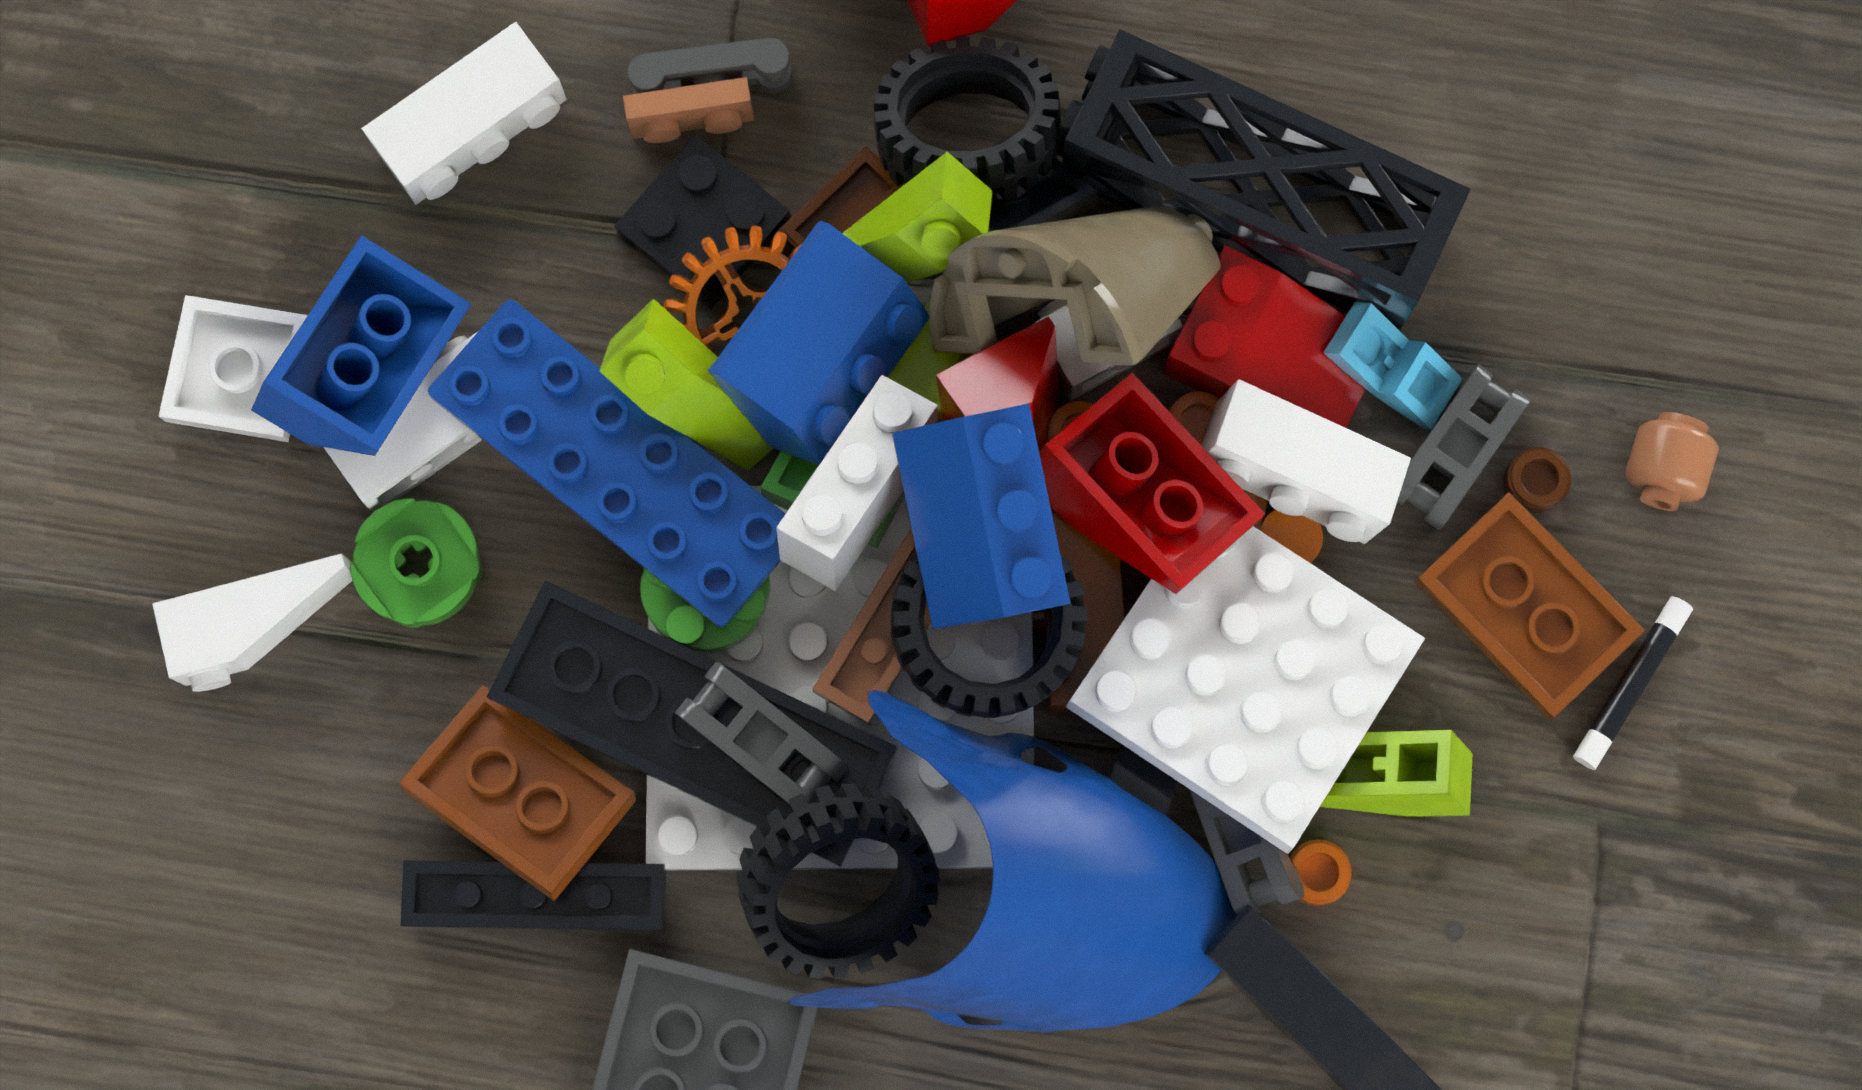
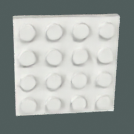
M1253 526L1178 594H1174L1151 579L1070 699L1066 708L1288 854L1300 839L1425 638Z

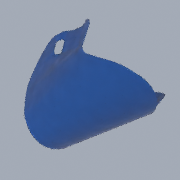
M874 690L867 693L870 707L892 737L925 759L972 804L979 815L988 837L992 855L993 881L990 902L983 921L973 939L959 955L941 969L927 976L872 987L824 989L792 997L788 1003L795 1006L836 1009H872L881 1005L921 1009L930 1014L935 1020L957 1027L1053 1032L1113 1027L1143 1020L1184 1003L1196 996L1215 979L1221 970L1204 952L1236 918V913L1229 900L1218 867L1212 858L1189 834L1171 819L1129 794L1111 779L1042 739L1009 732L995 736L984 735L931 717L926 712L884 691ZM1041 747L1062 761L1067 766L1066 771L1058 773L1028 764L1021 758V753L1025 749ZM957 1014L1000 1020L1002 1023L968 1024Z

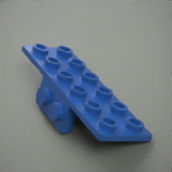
M512 299L506 300L428 388L430 398L717 627L725 628L781 562L776 527L786 513L705 451V446L644 412L599 371L600 368L517 302Z

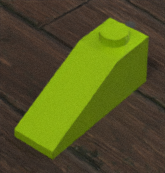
M946 152L842 234L903 277L906 283H910L943 272L949 263L947 257L956 248L968 240L988 232L992 190L951 154Z
M655 299L651 300L610 339L599 371L648 415L748 471L773 449L765 442L708 372L718 357Z
M1452 730L1366 732L1320 807L1406 817L1470 816L1473 753Z

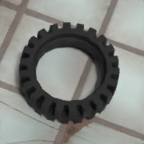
M965 36L956 37V47L948 49L945 41L941 40L931 44L930 55H927L920 47L908 53L909 64L898 60L891 67V77L884 75L880 81L879 93H875L874 98L875 137L880 162L884 171H889L890 179L897 186L906 184L944 153L948 152L992 190L991 206H993V194L999 193L1004 202L1017 197V184L1026 191H1029L1038 184V174L1046 176L1052 168V159H1057L1061 136L1058 135L1061 124V110L1056 81H1052L1051 71L1045 64L1039 66L1037 56L1029 51L1020 56L1019 47L1016 44L1006 41L1000 50H996L995 38L981 37L977 47L971 46L970 37ZM961 93L990 94L1011 101L1027 113L1029 120L1020 132L999 145L977 151H946L922 143L907 129V125L917 112L936 100Z
M916 553L906 566L896 586L890 617L891 637L897 653V659L903 671H906L911 678V683L920 692H924L929 696L932 702L942 708H949L956 711L957 714L968 717L997 718L1027 710L1050 696L1072 671L1086 637L1085 624L1088 618L1087 606H1084L1083 602L1084 590L1080 579L1076 580L1072 572L1074 567L1067 557H1061L1071 604L1050 608L1052 615L1050 639L1039 661L1018 678L991 684L969 681L949 670L930 648L923 623L926 596Z
M841 784L839 797H835L829 785L815 788L816 801L807 804L802 793L789 799L793 812L786 815L777 807L767 815L771 831L757 826L750 835L753 849L743 848L739 859L742 870L737 871L736 883L748 925L760 948L764 949L767 957L775 964L781 961L785 970L797 975L804 968L809 978L822 979L826 967H828L834 979L848 977L849 965L854 963L862 974L874 969L871 957L877 954L887 963L898 955L894 943L898 940L908 947L918 937L913 924L925 927L932 916L928 905H936L939 892L935 883L940 882L939 869L924 832L908 808L905 809L902 803L889 794L885 799L880 789L867 786L863 794H861L856 784ZM868 838L887 843L895 850L898 856L897 870L885 892L865 910L839 922L813 925L788 919L780 913L777 907L778 892L789 872L811 852L836 841Z

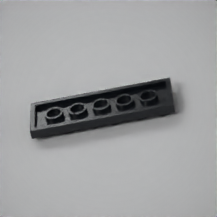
M546 580L544 581L487 695L489 700L755 827L759 826L771 831L766 816L777 807L786 815L793 812L792 807L675 714V711L687 697L693 701L707 684L708 680L704 676L714 665L715 660ZM722 664L850 767L838 783L833 780L828 783L835 797H839L841 784H856L861 794H863L867 786L879 789L898 750L897 746ZM728 698L713 717L727 728L742 707ZM796 751L780 771L796 782L811 763ZM855 839L836 841L811 853L842 867Z

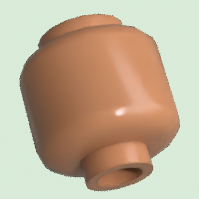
M1663 412L1659 414L1658 420H1650L1640 425L1626 466L1625 477L1633 487L1642 492L1640 496L1641 502L1657 509L1676 511L1679 503H1691L1699 501L1704 497L1719 450L1717 442L1707 433L1709 427L1706 423L1688 415Z

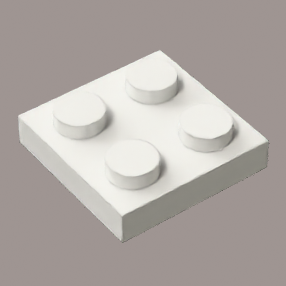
M185 295L159 417L169 423L289 442L290 434L251 411L264 380L308 315Z

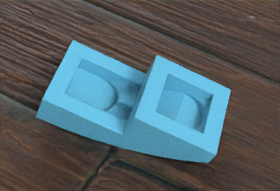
M1355 302L1323 352L1339 368L1371 394L1423 429L1432 430L1463 379L1426 342L1408 340L1372 303Z

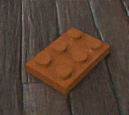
M1510 492L1414 581L1548 720L1555 718L1645 631Z
M482 685L402 778L399 784L405 794L555 901L636 802L635 793L535 721L489 700L487 695L490 690Z

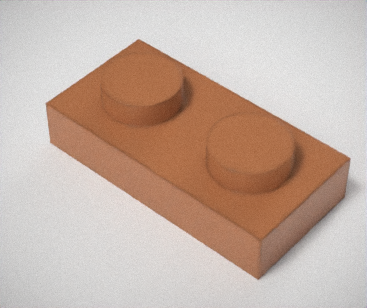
M747 77L623 96L626 120L632 138H644V141L649 143L669 142L680 137V132L704 128L706 132L712 134L729 133L741 128L743 122L754 121Z

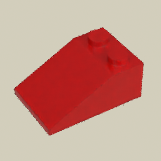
M1225 245L1219 256L1221 268L1202 289L1168 356L1163 374L1197 391L1213 394L1219 399L1240 379L1347 428L1365 388L1323 353L1346 316L1283 273Z
M1133 373L1129 374L1047 442L1039 452L1050 507L1064 522L1174 594H1178L1265 515L1260 507Z

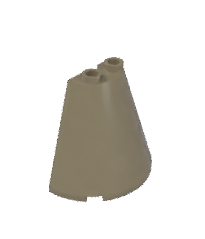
M1156 206L1001 229L980 234L956 248L947 257L949 263L944 274L934 281L930 299V329L934 351L977 354L998 343L994 329L995 325L1052 299L1067 300L1081 362L1134 366L1148 354L1220 270V260L1212 244L1213 234L1211 228L1198 215L1190 214L1185 216L1176 210Z

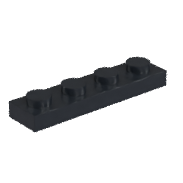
M403 860L400 926L426 928L665 931V864L585 863L556 900L553 901L501 862Z

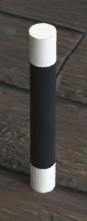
M1671 596L1573 755L1577 762L1589 769L1596 770L1693 611L1690 604L1678 597Z

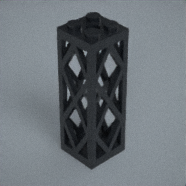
M1119 29L1110 48L1099 45L1085 75V80L1088 83L1081 99L1084 102L1072 100L1058 130V135L1061 136L1058 156L1063 157L1062 163L1098 191L1099 197L1127 210L1159 206L1176 210L1185 216L1190 214L1198 215L1210 226L1213 234L1212 244L1216 251L1221 253L1226 245L1283 273L1318 298L1348 312L1355 302L1372 303L1399 331L1401 330L1421 298L1468 197L1470 188ZM1209 98L1216 110L1206 108L1195 99ZM1147 104L1175 118L1142 121L1131 105ZM1198 133L1217 162L1173 166L1154 137ZM1134 139L1148 160L1133 154L1124 140ZM1223 140L1243 148L1250 159L1237 160ZM1360 167L1367 178L1355 176L1345 168ZM1298 173L1322 185L1292 188L1283 174ZM1263 176L1272 190L1258 191L1249 177ZM1230 179L1239 193L1220 194L1196 182ZM1159 191H1163L1173 199L1164 200ZM1344 200L1366 233L1326 237L1304 204ZM1284 206L1300 230L1279 221L1270 207ZM1370 207L1396 218L1403 229L1386 231ZM1411 246L1405 258L1399 247ZM1379 250L1385 260L1368 262L1349 252ZM1307 260L1315 261L1322 267H1311Z

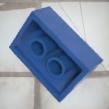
M819 221L708 372L770 447L820 465L881 375L889 376L930 319V315L903 277L829 223Z
M361 235L264 380L251 411L306 444L375 456L463 319L471 303Z
M1029 403L892 433L932 629L1004 618L1071 604Z

